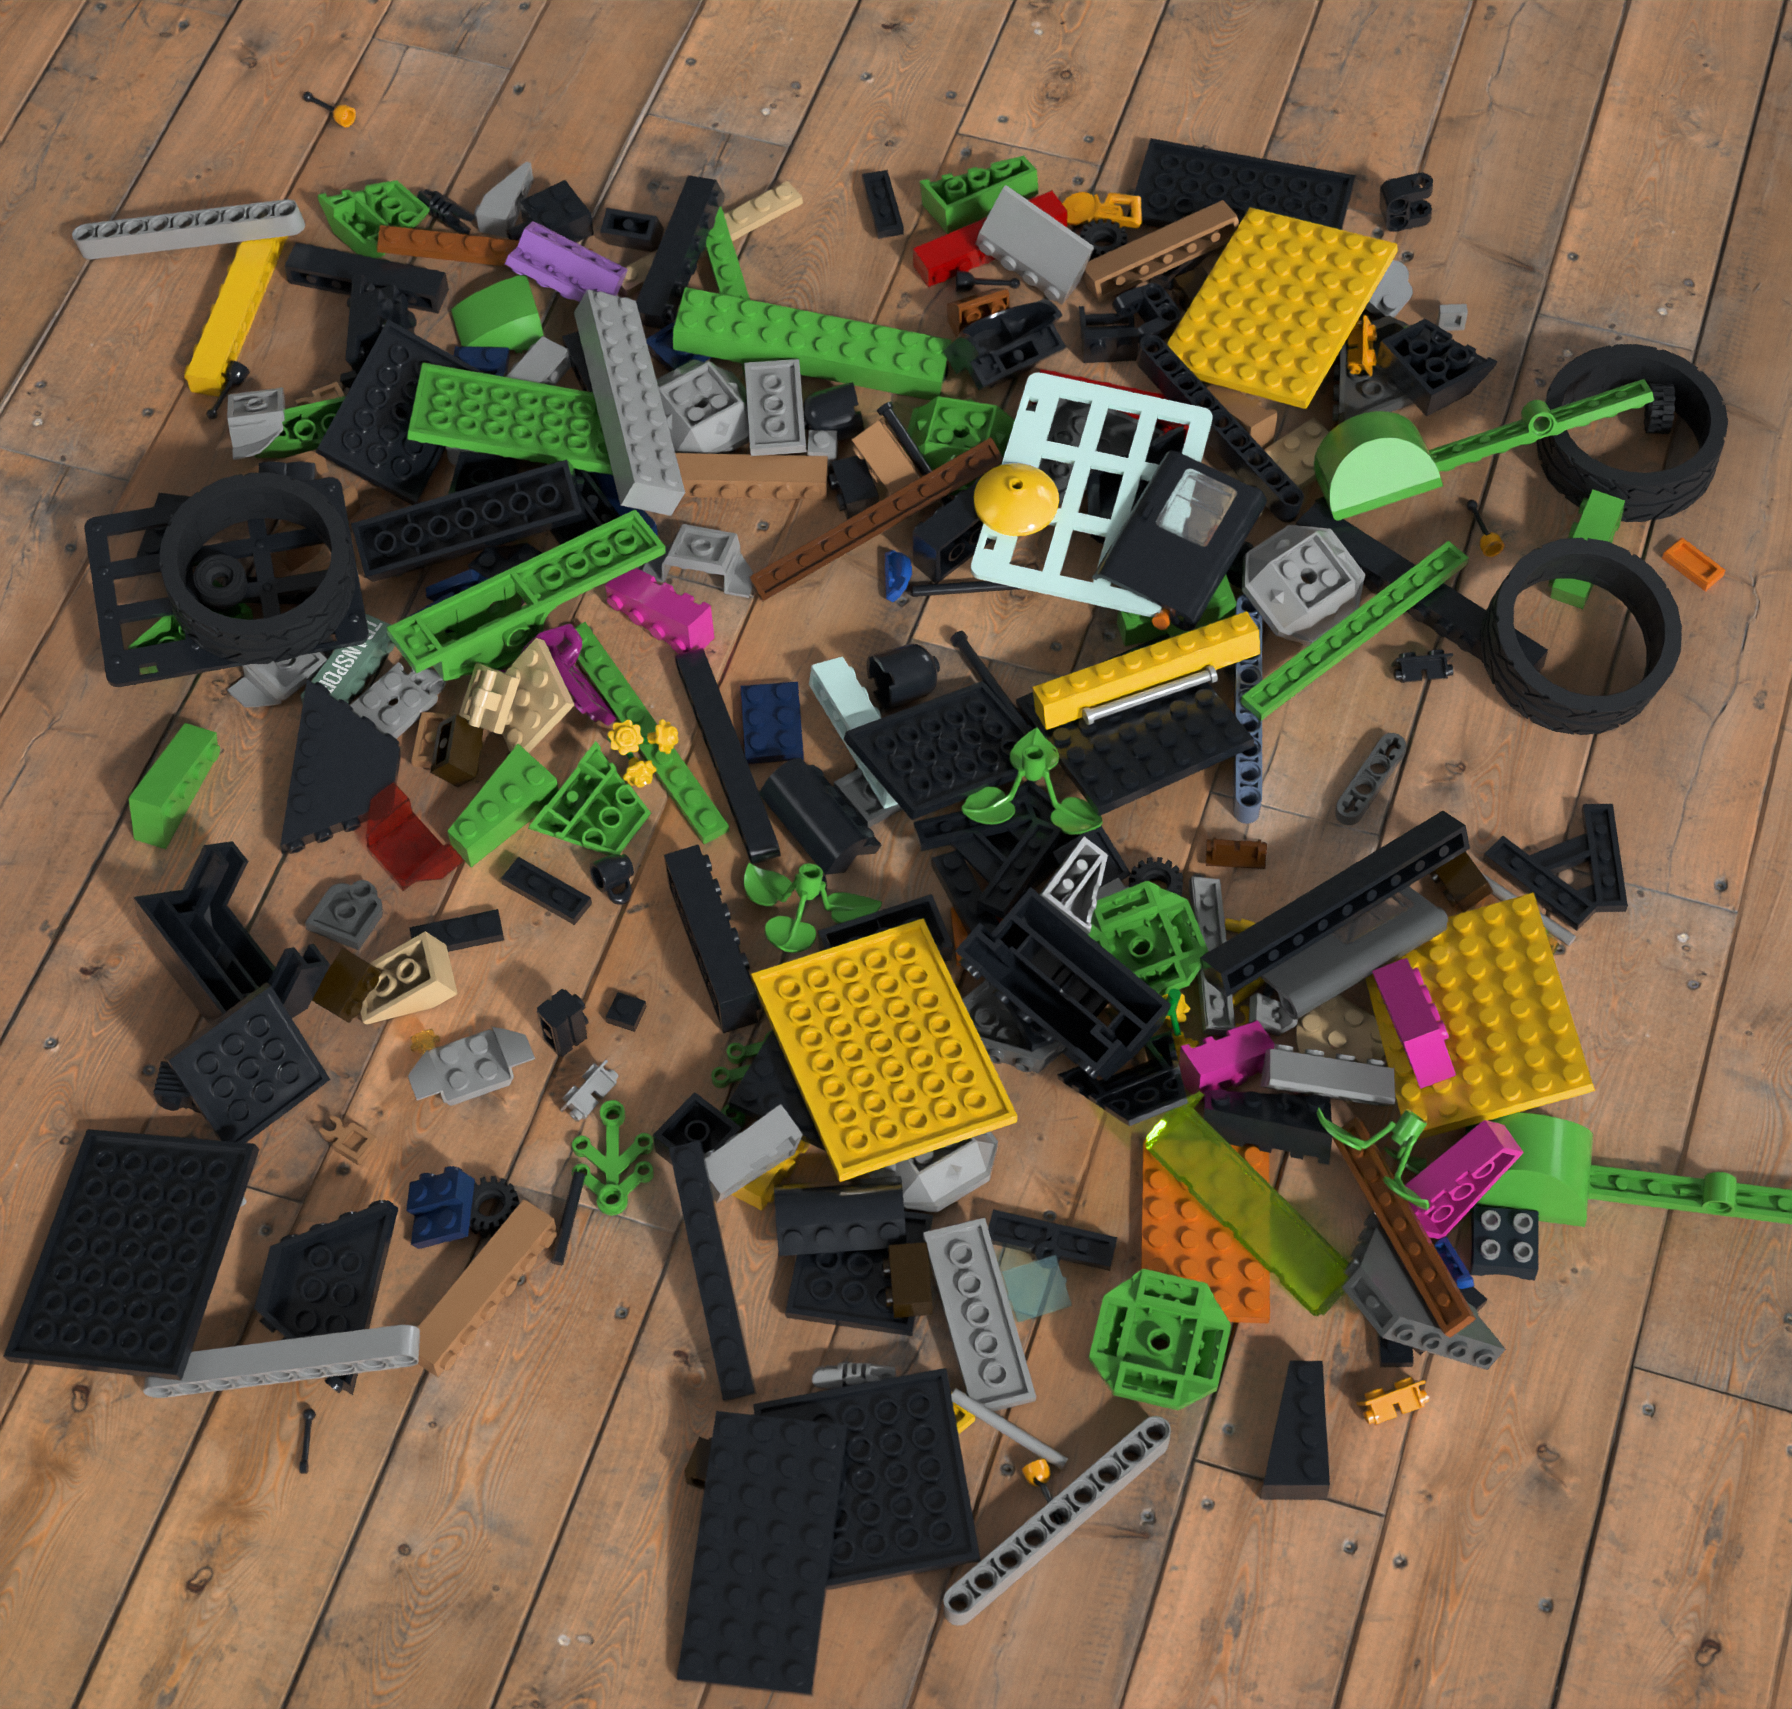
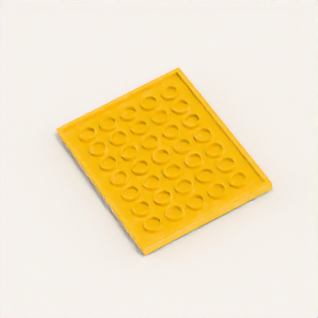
M1250 207L1167 345L1200 381L1307 409L1398 252L1397 243Z
M1534 892L1448 917L1446 931L1396 960L1399 961L1407 958L1412 969L1418 967L1424 985L1426 984L1430 993L1431 1003H1435L1440 1019L1447 1030L1449 1038L1445 1039L1444 1042L1456 1076L1420 1089L1415 1073L1411 1068L1403 1045L1399 1040L1394 1024L1380 995L1373 974L1366 978L1388 1068H1394L1395 1095L1400 1114L1402 1116L1404 1111L1408 1109L1428 1123L1417 1140L1481 1123L1484 1120H1492L1595 1091Z
M919 919L751 974L755 990L839 1182L1017 1122V1113L924 919Z

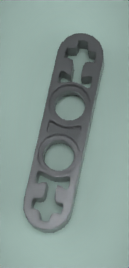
M1388 733L1379 740L1337 802L1335 816L1340 823L1354 825L1361 820L1404 756L1406 741L1401 735ZM1397 746V748L1392 749L1388 758L1386 756L1387 747ZM1381 764L1385 767L1386 771L1375 773L1370 769V766ZM1360 784H1365L1372 791L1368 794H1361L1355 788ZM1354 800L1356 802L1354 811L1345 813L1344 809L1348 810Z

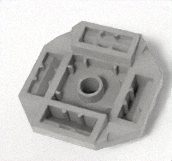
M694 359L656 379L675 453L728 454L750 442L746 388L733 372L719 368L709 361L701 362Z
M1288 525L1243 556L1242 591L1276 636L1309 646L1359 608L1365 573L1331 529ZM1301 576L1306 577L1309 580L1310 584L1305 583L1301 579Z
M989 1131L868 1172L867 1174L870 1178L901 1176L904 1211L910 1209L921 1212H939L990 1181L998 1149V1141Z

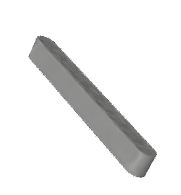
M286 199L87 223L76 227L73 230L72 238L85 259H99L292 236L300 233L305 228V221L297 203L294 200Z
M395 1325L194 1351L190 1354L182 1381L145 1377L144 1394L154 1398H167L410 1367L419 1362L420 1329L412 1325Z
M1151 1416L1145 1419L951 1586L943 1599L944 1616L947 1621L956 1626L965 1625L1067 1538L1068 1535L1074 1532L1164 1454L1168 1449L1171 1434L1168 1421L1160 1416ZM1159 1432L1163 1438L1152 1440L1147 1434ZM1132 1452L1137 1454L1139 1459L1129 1461L1123 1455ZM1103 1473H1109L1115 1477V1480L1105 1482L1099 1476ZM1086 1494L1091 1500L1087 1503H1080L1075 1500V1496ZM1054 1514H1060L1067 1521L1063 1524H1054L1050 1518ZM1030 1536H1036L1042 1542L1039 1545L1032 1546L1026 1543L1025 1540ZM1010 1557L1015 1559L1017 1564L1013 1567H1005L1000 1562L1002 1559ZM980 1579H987L992 1582V1586L988 1589H981L975 1583ZM960 1600L965 1602L967 1607L962 1611H956L950 1605L954 1601Z

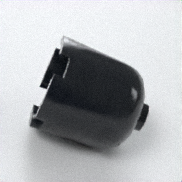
M845 383L810 394L803 404L805 430L837 431V441L854 438L862 433L865 428L861 411L855 412L854 406H858L854 383Z
M907 644L875 653L867 658L866 665L868 679L874 678L878 689L873 691V694L883 709L896 708L927 696L936 687L938 672L940 671L937 658L919 644Z

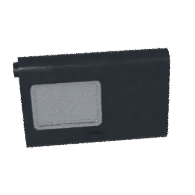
M1169 451L1165 454L1092 578L1095 580L1099 578L1108 580L1170 610L1169 620L1175 627L1183 631H1192L1264 509L1267 499L1262 490L1257 487L1249 486L1180 452ZM1177 616L1184 617L1183 622Z

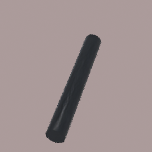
M580 1172L573 1173L551 1259L552 1264L559 1266L564 1264L586 1176Z

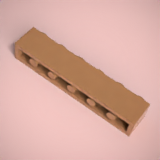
M1224 200L1089 261L1083 273L1085 285L1098 302H1101L1158 274H1162L1195 257H1199L1229 243L1239 226L1238 216Z
M675 453L685 489L683 497L827 500L828 456H751L748 454Z
M522 1200L417 1327L420 1329L418 1365L436 1377H439L444 1370L447 1371L454 1365L459 1351L464 1345L468 1346L473 1342L477 1335V1329L484 1321H489L497 1311V1305L504 1296L508 1297L513 1293L518 1279L524 1272L527 1273L534 1267L540 1252L553 1244L557 1236L553 1217L527 1200Z

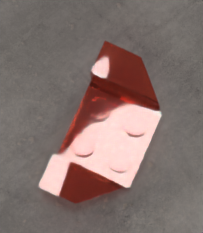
M395 782L371 799L366 833L368 853L402 891L416 882L441 880L465 862L449 842L443 846L414 814L410 799Z

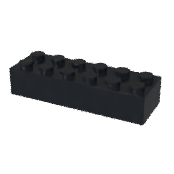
M699 844L665 854L668 886L722 1032L726 1033L758 1023L757 1011L761 1010V1005L748 972L750 970L749 962L745 952L741 953L738 946L740 945V939L736 928H731L729 922L731 920L730 912L726 902L722 903L720 885L717 878L713 879L711 871L713 870L708 854L702 855Z

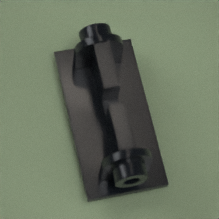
M1444 650L1428 651L1425 656H1416L1415 652L1402 653L1398 655L1399 658H1396L1391 663V667L1398 666L1399 669L1394 670L1395 681H1401V683L1422 681L1421 670H1426L1427 680L1448 679V676H1453L1454 673L1453 665L1447 664L1454 655L1453 653L1445 654Z

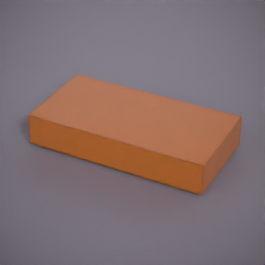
M1683 537L1669 547L1662 556L1664 561L1704 591H1707L1725 573L1724 568Z

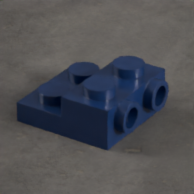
M448 1166L439 1175L422 1173L419 1175V1180L410 1182L406 1211L414 1215L411 1238L412 1246L422 1249L468 1237L475 1179L464 1173L461 1168Z

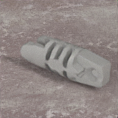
M838 1363V1365H826L825 1367L822 1365L815 1368L816 1370L813 1371L814 1374L811 1380H813L812 1384L817 1386V1388L835 1389L896 1377L895 1367L872 1363Z

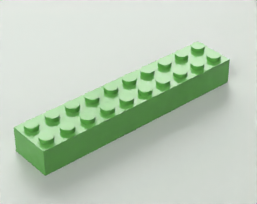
M685 287L673 329V350L744 364L799 359L800 375L840 383L853 382L855 386L931 401L941 395L948 359L943 351L951 344V339Z

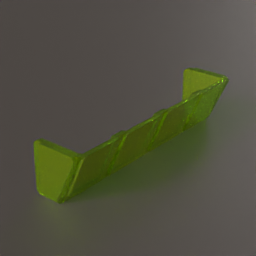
M1198 1091L1187 1097V1104L1167 1111L1145 1138L1147 1140L1145 1143L1146 1149L1179 1182H1183L1188 1187V1191L1224 1227H1228L1234 1233V1237L1270 1273H1274L1279 1278V1282L1313 1316L1318 1317L1321 1314L1324 1316L1347 1295L1342 1287L1347 1277L1343 1272L1349 1262L1194 1110V1107L1203 1098L1204 1094Z

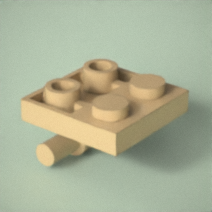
M476 662L459 715L469 720V725L502 734L520 679Z

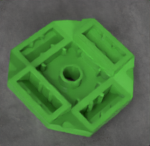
M937 396L926 405L913 408L907 432L931 469L935 470L990 437L1004 458L1015 420L997 405L978 403L971 398L959 400ZM978 478L962 486L961 488L955 490L949 495L956 496L960 491L968 489L976 482Z
M1145 881L1097 900L1096 909L1093 911L1091 918V931L1088 934L1092 939L1161 996L1168 994L1171 989L1179 990L1191 984L1202 967L1200 957L1209 951L1188 899L1161 889L1150 881ZM1148 950L1145 954L1138 955L1140 951Z
M1141 1269L1132 1278L1103 1296L1089 1361L1114 1396L1178 1411L1217 1391L1231 1324L1214 1298L1207 1283ZM1156 1339H1163L1169 1346L1165 1350H1156L1152 1347L1151 1343Z

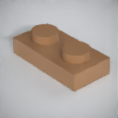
M421 712L411 759L414 767L431 768L438 724L450 718V714Z

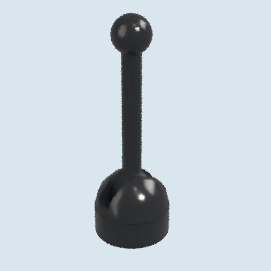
M957 271L956 292H968L975 285L1011 286L1013 289H1016L1020 286V281L1017 278L1011 280L975 279L970 272Z
M231 361L227 366L225 375L228 383L213 408L207 411L206 415L209 419L213 420L217 417V410L232 385L243 383L249 375L248 368L242 363Z

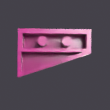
M1259 1021L1228 1030L1226 1032L1227 1037L1216 1041L1212 1036L1204 1038V1045L1191 1048L1189 1044L1181 1046L1179 1066L1183 1084L1197 1104L1204 1101L1205 1090H1225L1231 1086L1238 1087L1244 1084L1250 1076L1258 1072L1262 1074L1265 1051L1267 1049H1274L1275 1044Z

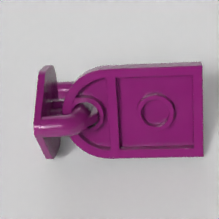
M572 624L543 631L522 649L521 653L535 638L544 640L568 692H571L575 698L573 700L574 706L582 714L587 713L594 722L600 720L607 726L617 719L588 680L574 665L582 649V638Z

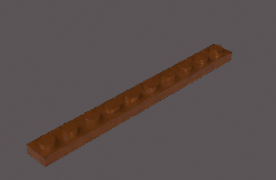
M990 437L748 578L763 602L987 473L989 470L1002 464L1003 457Z

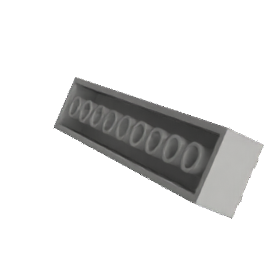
M587 289L574 314L620 505L671 516L684 496L685 489L637 303L635 300L626 297L622 298Z

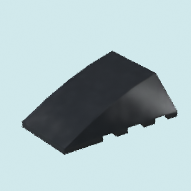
M1171 1030L1151 1037L1145 1044L1144 1048L1148 1062L1114 1074L1107 1081L1104 1079L1098 1081L1097 1078L1094 1080L1080 1066L1057 1074L1058 1080L1128 1126L1188 1103Z

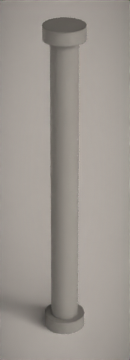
M1210 665L1205 667L1204 671L1092 709L1089 707L1083 708L1082 715L1085 723L1091 725L1094 724L1096 719L1208 681L1210 683L1217 682L1218 676L1214 666Z

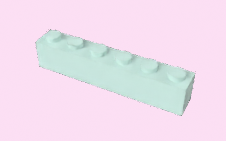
M843 656L811 665L809 686L842 740L846 731L881 719L879 709L872 705L866 688L861 687L856 679L854 669L848 666ZM843 740L883 808L897 805L898 803Z

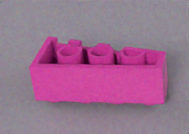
M635 568L610 580L605 585L607 602L614 610H620L625 613L634 624L642 625L648 629L656 639L664 640L678 654L700 648L704 649L714 639L711 605L704 601L700 605L693 602L694 597L686 592L682 596L677 594L673 586L666 582L659 585L653 576Z
M1404 958L1373 970L1372 973L1380 995L1394 1024L1399 1040L1403 1045L1411 1068L1415 1073L1420 1089L1456 1076L1444 1042L1445 1039L1449 1038L1447 1030L1440 1019L1435 1003H1431L1430 993L1426 984L1424 985L1418 967L1412 969L1408 959Z
M1487 1120L1482 1121L1405 1185V1187L1411 1189L1421 1199H1428L1430 1208L1427 1211L1411 1202L1409 1204L1429 1237L1436 1239L1444 1238L1524 1153L1505 1125Z

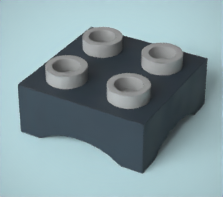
M1474 1206L1471 1216L1472 1247L1470 1275H1509L1524 1280H1535L1539 1264V1211Z

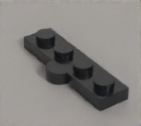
M994 1209L988 1228L993 1245L1035 1254L1037 1264L1044 1269L1054 1268L1059 1264L1060 1260L1110 1271L1117 1245V1237Z

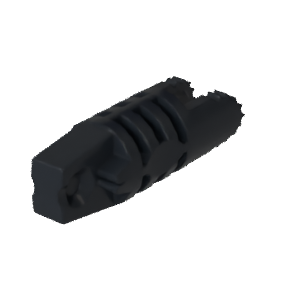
M425 189L418 191L417 198L429 207L431 215L458 233L469 235L470 227L466 226L460 219L473 221L474 214L436 190Z

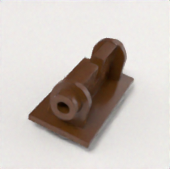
M1213 837V839L1206 840V866L1266 868L1267 843L1261 842V839H1258V841H1234Z

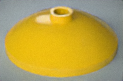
M1021 463L1004 464L989 470L978 481L974 491V508L980 520L990 529L1009 536H1025L1042 530L1054 519L1059 505V494L1053 480L1042 470Z

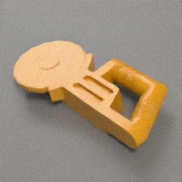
M1078 192L1071 194L1062 203L1068 211L1067 224L1069 225L1083 224L1086 221L1091 222L1093 220L1095 224H1098V219H1103V223H1107V219L1112 220V225L1115 222L1120 223V228L1122 226L1139 228L1142 222L1140 196L1109 192L1105 202L1101 203L1097 194L1093 196L1088 192ZM1114 204L1131 206V217H1126L1121 206Z

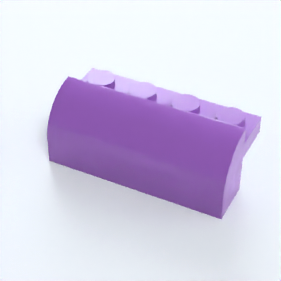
M534 221L524 228L517 248L508 255L505 265L511 267L515 273L527 275L535 279L539 285L551 287L564 298L574 299L578 302L581 301L587 289L617 296L628 269Z

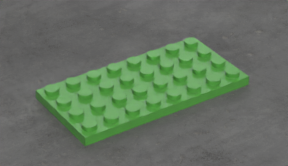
M422 363L408 430V440L546 464H553L567 459L575 469L613 475L594 393Z

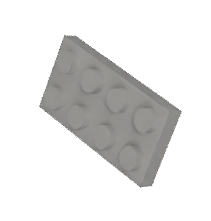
M799 359L745 363L751 456L806 452Z

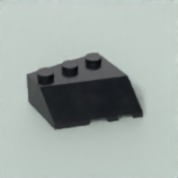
M1423 319L1381 340L1377 363L1426 417L1469 395L1497 364V361L1490 357L1485 359L1478 355L1476 349L1469 344L1463 346L1453 340L1452 334L1427 319Z

